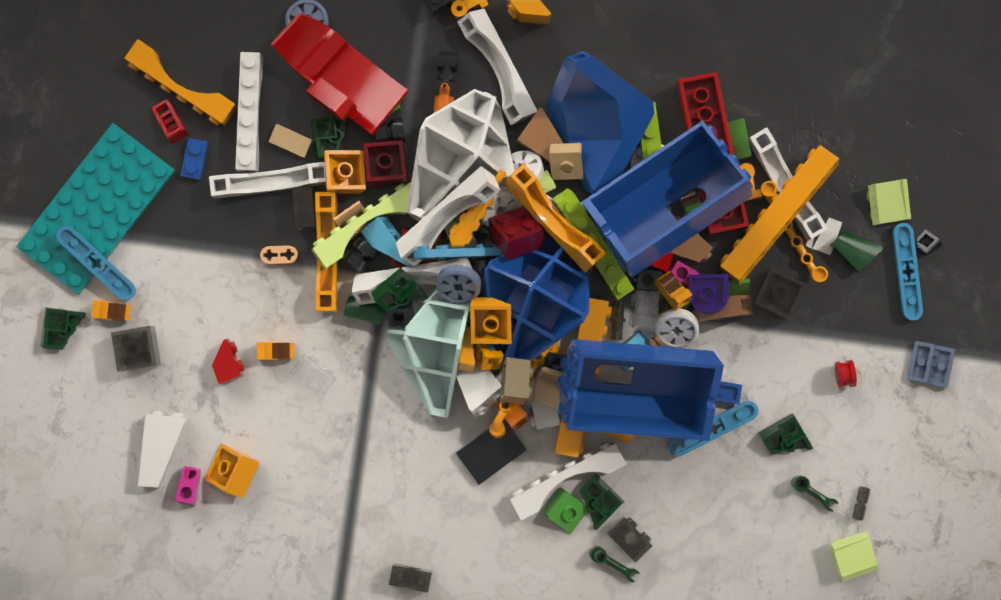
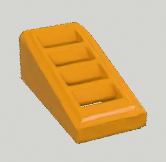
M467 326L463 338L458 370L474 372L475 360L473 344H471V327Z

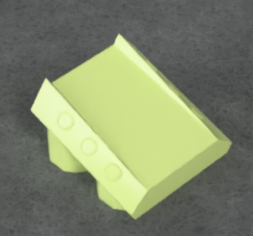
M907 179L868 185L866 195L867 200L870 202V217L873 226L911 219Z
M867 531L845 539H837L831 543L832 557L842 582L878 570Z

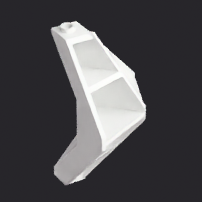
M474 89L425 119L419 132L407 212L413 219L420 221L480 166L494 176L497 175L500 169L505 171L507 174L500 183L499 188H507L504 182L515 169L502 110L495 96Z

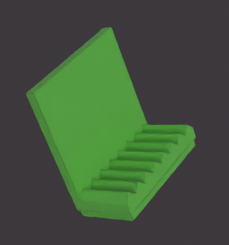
M559 487L542 512L571 534L587 513L586 505L562 487Z

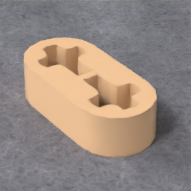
M268 246L263 248L260 253L261 260L269 265L292 264L297 261L299 256L298 251L292 246ZM289 249L295 254L291 257V260H288L285 256L281 257V254L287 253ZM268 250H271V253L278 254V257H272L271 261H268L265 254H268Z

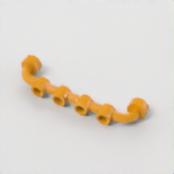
M766 181L761 185L760 192L766 197L770 205L773 195L777 192V186L772 181ZM791 222L789 228H786L784 231L790 238V246L796 248L800 255L799 261L802 265H806L811 273L812 280L817 283L825 281L828 277V271L822 266L816 267L814 265L813 256L807 253L802 245L803 239L797 236ZM794 239H797L799 241L798 245H795L793 243ZM804 256H808V262H805L803 260Z
M557 342L538 356L541 357L540 360L535 358L531 362L530 367L533 368L532 379H529V382L534 379V372L538 366L544 364V357L548 356V352L558 353ZM500 402V411L489 426V431L493 437L501 438L504 436L506 428L502 421L506 415L513 411L512 406L514 403ZM504 406H509V408L503 409Z

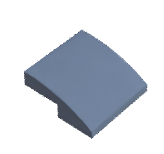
M915 341L907 379L948 388L956 350Z

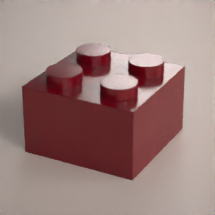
M403 140L363 143L362 151L364 153L366 188L400 185L403 182L406 184Z
M524 206L489 218V237L507 260L543 247V229Z

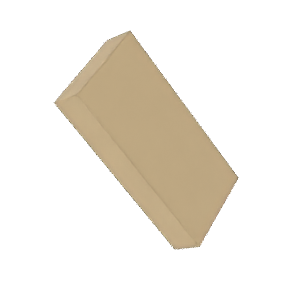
M279 124L275 125L269 139L270 143L304 158L313 141Z

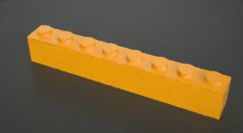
M819 145L817 149L813 148L807 156L808 160L804 164L801 163L795 170V176L792 179L786 180L782 186L783 190L781 193H776L772 197L771 205L767 210L764 208L759 213L758 221L755 224L749 225L745 231L746 235L742 240L738 239L733 245L734 250L730 255L726 254L720 261L721 271L729 274V277L739 285L839 165V158L823 146Z
M589 298V313L585 321L579 325L577 339L601 341L602 337L606 338L608 326H604L605 320L610 318L612 307L608 306V301ZM600 366L595 371V376L597 377L599 375ZM561 416L554 453L578 458L579 454H583L585 443L581 441L583 434L587 435V431L568 430L565 423L562 422Z

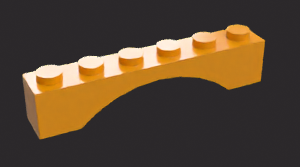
M138 39L124 58L129 62L128 67L136 72L141 70L145 73L144 77L152 83L156 80L161 84V89L169 94L171 91L177 94L176 98L184 104L189 102L193 105L192 109L200 115L203 113L210 116L208 120L217 126L219 124L225 126L238 108L235 103L220 93H197L176 84L164 71L156 51Z
M522 164L504 182V185L584 272H587L606 254L592 237L575 228L559 213L546 196L538 178L525 164Z
M315 192L317 240L322 237L326 240L331 236L329 232L338 227L333 218L338 216L337 193ZM317 259V312H338V261L324 270Z

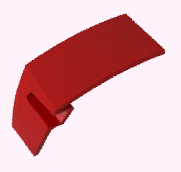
M299 13L271 43L281 57L310 85L306 93L313 100L343 122L349 117L372 136L409 92L408 89L353 48L337 32L308 15Z

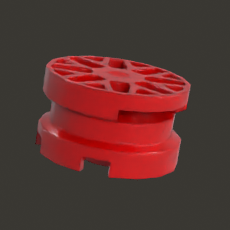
M846 360L845 363L835 362V378L839 389H842L844 386L856 387L857 375L853 360Z

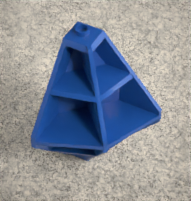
M584 51L565 57L546 104L548 117L564 144H582L581 157L584 179L578 180L582 188L591 194H594L623 174L655 114L654 104L650 99L594 56Z
M552 236L543 239L542 248L509 260L504 255L490 260L484 270L487 298H495L511 304L512 344H494L495 350L502 351L504 355L502 363L507 357L530 360L531 362L581 325L589 313L590 269L584 272Z

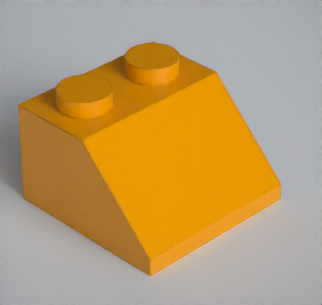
M508 0L507 12L513 19L517 18L519 22L546 25L550 23L551 13L540 0Z
M324 151L326 190L338 194H361L366 189L363 151Z
M476 297L472 299L470 304L471 344H512L511 304L495 298Z
M221 443L205 480L226 493L244 498L260 462Z

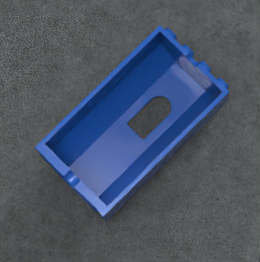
M703 120L582 201L586 213L623 270L625 272L628 271L631 277H634L753 196L751 189L753 185L750 182L751 176L745 168L743 170L740 168L737 157L734 154L730 155L727 153L728 147L722 139L718 140L711 125L707 126ZM699 189L704 191L706 194L705 202L678 221L667 208L692 190Z
M573 339L566 350L565 357H562L561 369L563 371L562 376L558 378V388H560L558 412L561 414L562 422L565 423L568 430L709 441L715 414V399L718 398L724 365L714 351ZM601 365L634 367L631 384L600 382L595 378V371Z

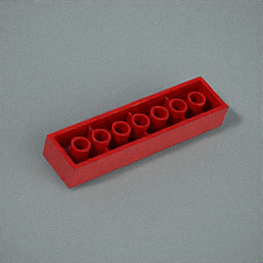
M717 72L678 79L676 87L685 130H689L703 120L707 126L711 125L716 132V138L718 140L722 139L728 147L727 153L730 155L734 154ZM698 189L700 202L703 204L706 200V194ZM744 202L706 227L707 236L746 229L749 224Z

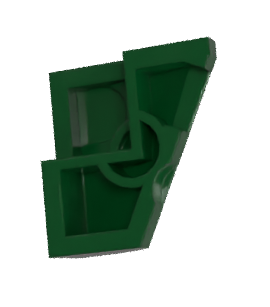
M336 116L310 120L315 159L324 158L325 150L340 149V143L344 138L347 123L350 121L349 117L344 122Z
M842 232L830 244L833 250L842 259H845L857 273L884 249L882 245L847 232Z
M401 267L371 292L374 301L386 312L395 310L399 306L410 305L412 300L418 298L425 300L428 298L424 290Z
M349 296L343 315L382 325L384 309L377 303L358 305L355 297Z
M45 307L40 346L42 348L63 350L68 339L74 334L76 327L82 318L84 319L86 313Z
M793 413L758 432L771 454H778L783 451L795 452V449L803 448L807 450L813 449Z
M597 474L580 490L582 498L586 502L587 512L591 515L595 530L625 502Z

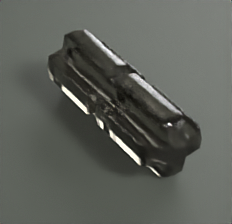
M859 487L856 499L858 502L854 507L853 519L864 520L867 507L865 504L868 503L871 491L867 487Z

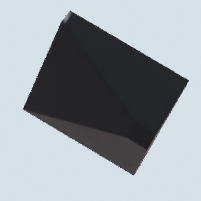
M926 229L915 240V246L927 255L942 246L941 240Z

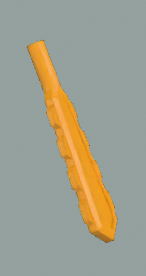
M502 169L495 176L498 186L507 174ZM494 197L486 204H479L468 208L467 213L461 215L458 225H454L450 230L449 239L452 248L465 247L466 244L470 243L473 238L472 233L478 230L480 220L484 219L487 215V208L491 207L494 203Z

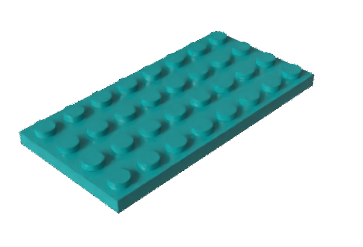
M112 123L16 247L80 295L95 275L59 243L56 237L57 231L63 226L73 227L108 259L176 170ZM88 255V257L93 262V264L91 265L93 268H95L96 266L99 268L102 267L100 265V258L95 260L90 255Z

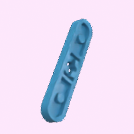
M900 223L894 227L892 237L901 310L905 319L914 321L918 320L923 314L914 231L909 224ZM905 262H907L908 269L913 271L909 274V282H907V274H903V270L906 269Z
M63 226L57 231L56 237L59 243L118 298L122 300L133 298L136 292L135 285L71 226ZM88 255H90V256H91L92 258H94L95 260H97L98 258H100V259H101L100 265H101L105 270L103 271L102 269H100V268L97 267V266H96L95 268H93V267L91 266V265L93 264V262H92L91 259L88 257Z
M485 244L474 245V248L448 249V245L436 246V249H430L429 246H418L417 250L413 251L415 260L458 259L465 257L491 258L503 255L495 244L492 245V248H486Z
M745 401L716 415L713 419V425L722 423V426L716 429V434L711 432L709 441L672 438L668 442V451L674 456H683L752 421L758 415L757 405L752 401Z

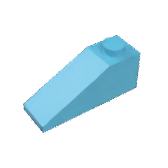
M387 216L376 217L361 231L365 236V241L370 246L407 266H412L400 258L396 242L401 236Z

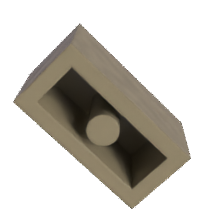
M509 357L505 359L502 364L500 402L524 405L531 398L532 387L529 386V379H532L533 368L530 367V360Z

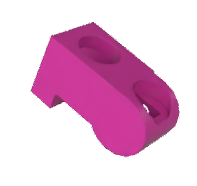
M678 260L673 261L668 270L675 275L678 282L687 288L688 275H700L697 271Z
M184 466L179 481L176 502L196 506L201 469Z

